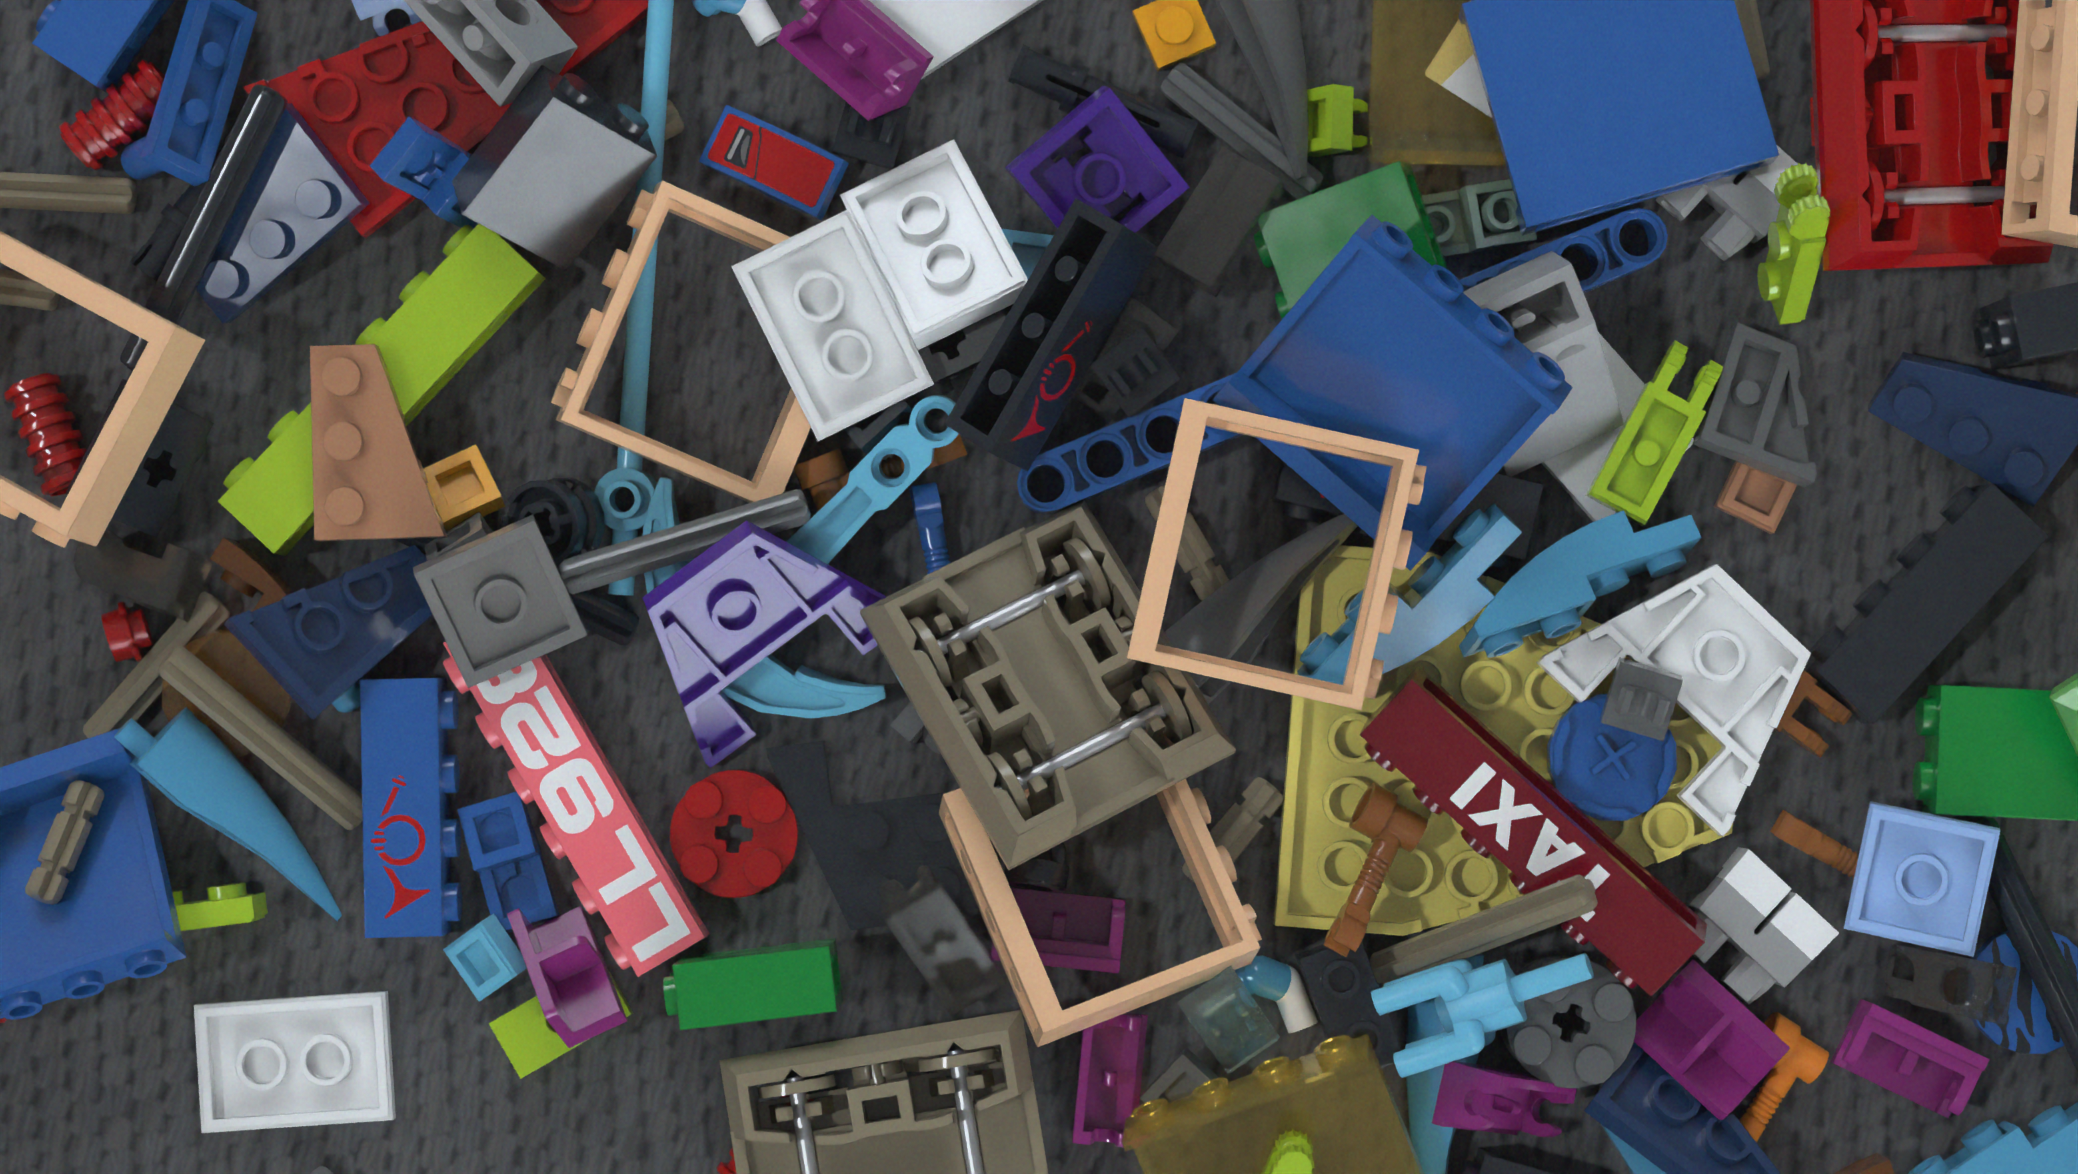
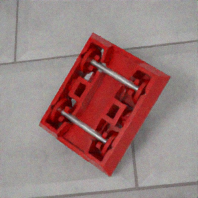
M1809 0L1813 97L1810 98L1812 146L1815 147L1816 173L1819 179L1817 194L1819 197L1824 196L1831 211L1825 235L1826 244L1821 258L1823 271L2048 263L2054 244L2001 235L2019 0ZM1985 61L1994 69V79L1986 80ZM1996 145L1997 160L1989 168L1988 146ZM2037 204L2030 205L2029 219H2036Z

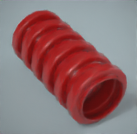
M142 59L137 63L139 68L137 73L134 75L130 72L123 74V84L119 87L111 84L106 88L108 96L103 100L96 96L91 100L93 108L88 112L83 109L78 110L75 113L77 120L74 123L70 124L64 121L59 126L62 139L86 167L96 171L103 166L101 159L107 155L110 158H114L118 154L116 147L119 144L123 143L128 146L134 142L133 133L137 130L141 133L149 130L147 122L153 117L165 78L163 73L151 61L148 63Z
M43 373L11 385L8 388L9 390L4 393L6 402H14L16 408L11 412L12 418L15 421H21L23 425L18 433L21 439H28L30 446L25 450L27 457L36 459L37 464L32 469L34 475L42 476L44 483L40 486V491L43 495L53 497L66 493L68 489L66 487L70 485L87 449H80L78 442L83 439L82 433L72 428L71 424L76 420L74 413L65 410L64 405L69 401L67 394L58 392L57 387L62 383L60 376Z

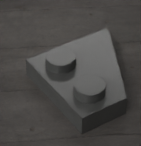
M1737 323L1729 329L1718 363L1723 366V370L1704 407L1706 414L1697 428L1693 445L1806 488L1814 483L1817 472L1815 462L1809 463L1804 427L1809 422L1805 399L1800 394L1798 388L1801 372L1797 347L1794 344Z

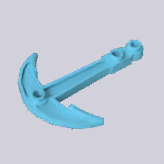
M931 395L919 401L911 412L909 424L896 425L849 473L848 483L786 542L828 564L876 511L887 509L933 462L935 448L950 444L959 435V433L949 427L943 432H933L927 427L925 417L929 410L939 408L944 410L949 416L956 403L943 395ZM888 454L898 455L904 462V472L897 478L886 476L881 469V461ZM660 477L649 502L643 526V536L680 525L674 496L673 478ZM694 558L644 573L647 594L694 560ZM771 654L722 689L727 697L758 712L810 719L838 716L856 711L887 697L885 685L844 681L809 669L803 665L794 672Z

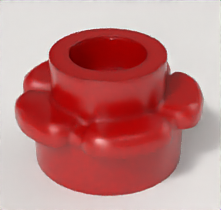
M124 601L118 602V609L101 614L109 647L116 662L135 658L137 662H140L144 656L142 648L153 645V638L146 616L142 609L130 611V608Z

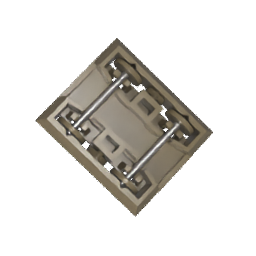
M1085 500L1027 528L1023 527L924 576L922 580L860 610L863 621L1008 870L1215 764L1236 751L1189 672L1127 658L1141 592ZM1066 594L1067 598L1062 610L1056 598ZM1083 599L1090 608L1097 612L1090 614L1083 603ZM1161 627L1157 644L1173 647ZM949 652L950 657L947 664L944 654ZM1143 669L1146 673L1142 678L1143 688L1136 691L1133 684L1140 679ZM945 688H950L956 698L955 701H952ZM1164 734L1172 743H1174V745L1169 746L1168 742L1164 737ZM1029 789L1030 792L1028 799L1026 798L1024 793V790Z
M1022 1010L719 1060L737 1174H1049ZM998 1045L1001 1062H995V1063H989V1064H983V1065H977V1066H971V1067H967V1066H966V1065H970V1064H976V1063H981V1062H986V1061H990V1060H995V1059H997V1058H996L995 1047L982 1048V1049H975V1048H981V1047H987V1046ZM934 1056L918 1060L920 1072L946 1068L951 1070L908 1077L902 1059ZM851 1068L854 1086L806 1094L809 1091L836 1086L834 1074H820ZM974 1071L973 1075L968 1076V1072ZM952 1075V1079H947L946 1076ZM772 1083V1084H767V1085H763V1086H759V1087L756 1086V1085H760V1084ZM790 1095V1097L759 1102V1099ZM815 1098L814 1101L807 1103V1099Z

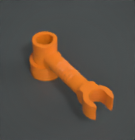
M1779 1012L1772 1013L1764 1024L1786 1043L1790 1049L1770 1070L1762 1083L1763 1086L1759 1088L1756 1097L1752 1099L1753 1102L1749 1104L1750 1107L1746 1109V1113L1739 1120L1756 1143L1765 1130V1125L1769 1123V1119L1776 1112L1775 1109L1779 1107V1103L1782 1102V1098H1785L1796 1078L1798 1077L1807 1084L1812 1083L1823 1071L1829 1057L1827 1050L1801 1035V1027Z

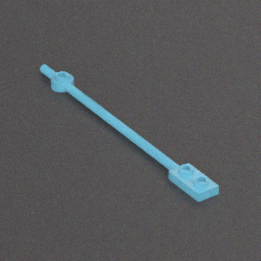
M648 0L641 115L649 124L647 131L657 157L637 181L635 201L642 189L652 193L655 185L662 181L674 0ZM633 228L632 239L636 232V228ZM658 236L627 308L620 425L644 436ZM618 447L617 469L606 473L599 480L594 491L604 511V523L613 529L611 545L638 537V530L644 526L649 502L657 486L654 478L642 470L643 457ZM623 487L630 489L634 495V504L626 512L621 511L615 503V495ZM635 576L609 583L608 594L634 595Z

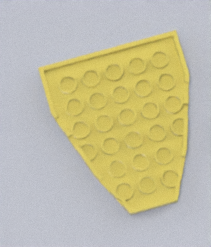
M1340 545L1299 592L1293 674L1298 675L1297 670L1303 665L1300 657L1307 646L1323 632H1327L1331 636L1348 618L1344 612L1353 598L1364 589L1373 548ZM1427 552L1411 571L1406 567L1404 570L1393 568L1390 583L1405 595L1411 589L1408 581L1416 569L1428 558L1435 556L1439 560L1442 556ZM1481 575L1479 577L1486 583L1494 596L1505 585V583L1489 576ZM1485 606L1468 623L1440 644L1412 661L1382 674L1376 698L1364 697L1361 710L1291 695L1273 924L1285 927L1330 929L1340 909L1346 903L1355 885V881L1358 880L1357 877L1360 874V870L1363 869L1362 866L1373 844L1371 843L1372 839L1349 827L1351 817L1359 800L1373 782L1397 794L1398 803L1428 818V824L1422 838L1412 852L1409 853L1399 847L1370 911L1371 917L1365 933L1405 936L1421 932L1423 929L1455 922L1523 896L1509 878L1511 870L1493 854L1490 858H1485L1474 851L1461 835L1463 827L1445 811L1441 815H1437L1425 807L1413 793L1412 788L1415 784L1397 768L1390 772L1377 764L1364 748L1367 741L1359 734L1368 718L1419 665L1554 786L1547 771V744L1557 720L1577 701L1536 662L1543 655L1601 624L1582 616L1580 618L1582 624L1564 635L1547 639L1544 632L1522 638L1524 643L1520 647L1498 657L1488 658L1485 651L1463 657L1459 645L1486 608ZM1616 667L1585 699L1596 694H1608ZM1677 703L1668 726L1676 742L1677 770L1667 794L1648 811L1627 821H1601L1587 816L1643 867L1654 863H1661L1680 855L1681 852L1730 835L1733 831L1732 823L1730 830L1724 836H1718L1676 796L1721 749V745Z

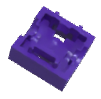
M1103 85L1005 167L1056 229L1060 226L1075 198L1113 219L1140 197L1142 201L1117 221L1136 233L1190 188L1111 88ZM1087 131H1090L1083 138V141L1092 152L1082 156L1073 168L1068 160L1074 152L1086 147L1080 137ZM1059 155L1061 158L1054 162L1053 160Z

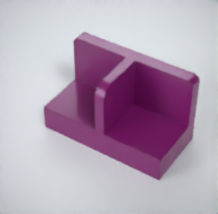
M581 906L536 927L532 926L520 908L507 913L543 1014L568 1048L628 1021L593 928Z
M1692 960L1678 974L1654 1003L1636 1020L1634 1042L1720 1120H1724L1790 1049L1786 1043L1695 960Z

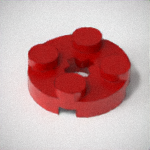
M725 770L713 773L690 786L684 797L677 804L670 826L672 852L680 865V870L684 877L708 893L727 898L754 895L777 882L793 861L799 839L798 820L783 791L764 776L745 770ZM730 815L741 816L742 827L752 829L753 832L751 841L741 842L738 853L727 851V842L723 839H717L716 836L717 827L728 825Z

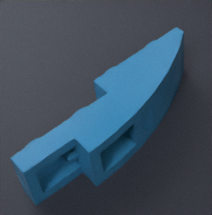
M1495 503L1485 513L1480 509L1475 510L1458 526L1453 534V538L1457 542L1439 560L1432 556L1416 569L1408 581L1411 589L1405 595L1391 583L1389 584L1387 594L1398 596V604L1390 635L1379 632L1373 658L1384 660L1382 674L1412 661L1440 644L1468 623L1495 598L1486 583L1479 577L1522 533L1513 520ZM1363 590L1347 606L1344 612L1348 617L1346 621L1331 636L1327 632H1323L1307 646L1300 657L1303 665L1297 670L1298 675L1343 685Z
M1623 510L1594 521L1563 537L1535 556L1513 575L1495 595V598L1489 602L1459 645L1463 657L1482 651L1486 652L1488 658L1498 657L1520 647L1524 643L1522 639L1524 637L1544 632L1545 637L1550 639L1569 633L1582 624L1580 618L1596 600L1595 596L1614 592L1629 583L1628 577L1645 571H1649L1650 576L1655 578L1681 568L1687 563L1685 556L1702 538L1692 515L1634 533Z
M2078 1102L2065 1111L2061 1105H2057L2037 1115L2028 1124L2032 1132L2028 1136H2025L2018 1126L2005 1120L1998 1125L1993 1119L1984 1121L1961 1137L1960 1140L1965 1146L1946 1160H1943L1940 1155L1932 1156L1919 1163L1908 1174H2078Z

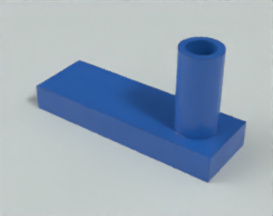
M188 0L147 136L132 142L121 153L122 167L130 177L144 180L165 171L193 186H198L208 181L254 28L257 12L235 0Z

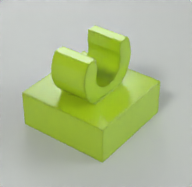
M1330 84L1307 89L1309 119L1307 156H1326L1352 151L1353 148L1367 145L1366 136L1353 134V114L1368 112V104L1365 101L1354 99V87Z

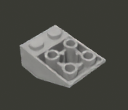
M1550 251L1463 291L1481 309H1491L1504 317L1512 326L1514 337L1532 353L1540 352L1554 360L1564 372L1565 381L1573 387L1560 408L1553 415L1550 414L1504 464L1502 468L1506 476L1512 477L1624 425L1595 320L1573 266L1569 261Z

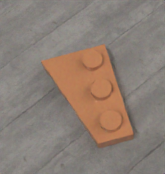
M375 344L310 346L314 540L338 541L448 537L441 517L438 515L432 500L425 472L414 450L404 422L403 411L379 346Z

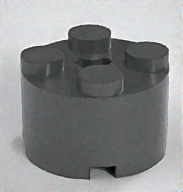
M1561 953L1541 957L1524 966L1515 975L1517 976L1577 955ZM1590 961L1594 978L1525 1000L1524 1006L1527 1020L1500 1029L1503 1042L1514 1060L1537 1079L1555 1083L1554 1086L1581 1088L1606 1081L1622 1065L1634 1042L1636 1015L1631 994L1609 970L1593 961ZM1570 1004H1573L1572 1013L1580 1017L1579 1026L1577 1029L1567 1028L1564 1036H1561V1028L1552 1023L1555 1012L1566 1013Z

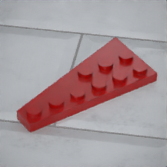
M536 0L578 46L560 71L559 75L562 77L566 73H575L644 18L648 12V0ZM423 21L363 42L358 48L323 61L317 59L298 66V70L268 81L263 79L243 87L250 94L251 89L257 84L267 86L283 95L287 99V103L293 104L370 202L350 220L364 238L369 237L416 199V197L383 181L370 167L371 163L409 116L443 135L470 154H473L512 104L500 107Z

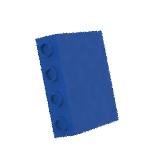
M1471 0L1461 5L1458 16L1461 25H1466L1518 205L1515 213L1522 236L1771 165L1779 156L1734 0Z
M1371 215L1351 236L1347 244L1245 364L1215 396L1213 401L1223 407L1418 449L1419 453L1416 464L1427 467L1423 482L1424 488L1419 505L1407 503L1402 529L1413 531L1406 568L1411 571L1428 552L1441 533L1550 414L1553 415L1560 408L1573 387L1565 381L1564 372L1554 360L1540 352L1532 353L1514 337V330L1504 317L1491 309H1481L1463 293L1464 289L1461 282L1454 274L1442 266H1431L1412 249V241L1403 230L1387 221L1381 223L1375 216ZM1257 438L1375 540L1391 467Z
M120 728L0 767V1019L27 1018L39 1013L44 1004L65 997L71 999L91 997L103 991L105 984L126 977H151L163 972L167 968L168 963L186 958L148 780L129 764L136 756L114 738V735ZM76 780L89 782L102 789L105 797L97 816L94 815L93 818L90 817L89 819L93 826L74 871L66 873L65 878L69 882L63 897L54 905L37 901L26 894L25 887L33 869L41 866L37 859L57 813L65 809L61 803L68 786Z

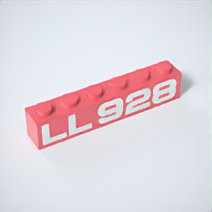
M444 642L443 644L451 656L443 661L450 679L461 694L470 690L483 711L475 716L481 732L493 749L503 745L515 766L507 771L512 785L525 804L535 800L547 823L540 826V831L556 858L560 860L567 855L579 875V878L574 880L572 885L585 909L590 915L600 911L612 933L605 936L604 940L620 968L625 970L632 966L639 977L707 937L710 933L548 656L544 654L468 688L447 643Z

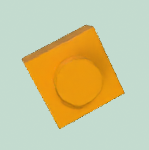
M1156 0L1132 12L1157 72L1216 46V41L1198 0Z
M473 445L423 468L432 500L446 532L477 512H480L483 517L505 507L502 496L477 445Z

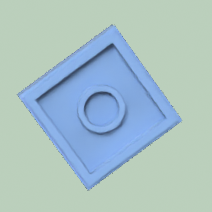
M1870 801L1844 929L1974 957L2000 828Z

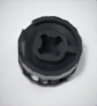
M573 477L534 480L517 487L507 499L511 504L507 515L502 516V528L533 515L557 567L565 559L581 555V548L585 549L586 553L597 550L600 546L605 531L604 511L598 496L587 484ZM566 481L572 483L573 486L569 488Z

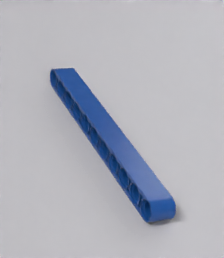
M1642 208L1630 209L1459 281L1465 291L1550 251L1561 256L1564 250L1575 249L1584 253L1590 262L1591 268L1588 278L1579 281L1583 293H1586L1637 272L1659 258L1666 248L1668 238L1666 225L1651 210ZM1635 225L1644 230L1649 241L1648 251L1645 255L1633 256L1623 250L1619 242V233L1622 226ZM1236 373L1037 455L1028 471L1022 468L1019 471L1017 480L1019 498L1025 507L1034 513L1053 514L1078 502L1089 500L1170 466L1172 452H1156L1147 443L1145 432L1148 425L1155 420L1166 419L1178 426L1185 398L1206 403L1207 400L1216 396ZM1206 426L1200 453L1238 438L1243 434ZM1102 443L1111 444L1120 451L1123 458V466L1119 473L1108 478L1097 477L1091 473L1087 467L1086 456L1095 445ZM1045 467L1060 473L1065 485L1061 496L1047 503L1034 499L1027 489V482L1031 474L1037 469Z

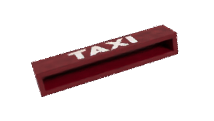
M1419 665L1366 721L1359 735L1367 741L1364 748L1370 757L1387 771L1393 772L1397 768L1415 784L1412 788L1413 793L1425 807L1437 815H1441L1445 811L1462 826L1461 835L1474 851L1485 858H1490L1493 854L1511 870L1509 878L1523 895L1575 875H1582L1585 879L1592 881L1598 902L1596 908L1589 913L1559 924L1575 941L1582 945H1586L1590 941L1608 957L1605 961L1606 966L1627 987L1634 988L1638 984L1645 992L1652 996L1705 943L1707 924Z

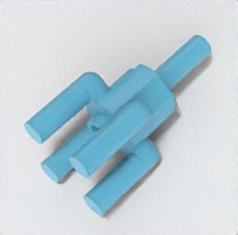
M1586 953L1517 976L1511 970L1506 959L1473 969L1469 961L1456 959L1384 983V987L1371 991V996L1375 1009L1380 1016L1434 998L1436 1011L1445 1032L1406 1044L1404 1050L1393 1054L1396 1069L1400 1077L1404 1078L1479 1053L1484 1046L1492 1043L1495 1038V1031L1527 1020L1524 1006L1525 1000L1594 978V973Z

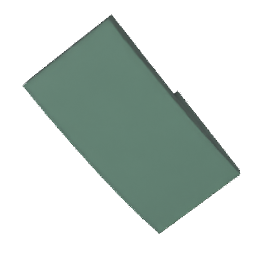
M1510 179L1468 185L1455 191L1422 195L1444 258L1522 244L1537 239L1536 232L1523 236L1521 234L1515 213L1518 205Z

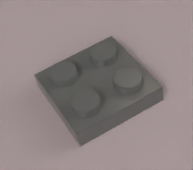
M533 515L413 567V574L468 688L587 636L583 621Z

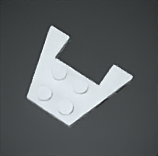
M1715 564L1543 655L1536 663L1578 703H1582L1617 666L1619 657L1624 658L1627 656L1632 661L1681 675L1683 682L1676 703L1721 745V749L1676 796L1718 836H1724L1732 826L1736 817L1734 815L1747 786L1751 785L1760 765L1758 763L1773 729L1777 728L1811 653L1721 567Z

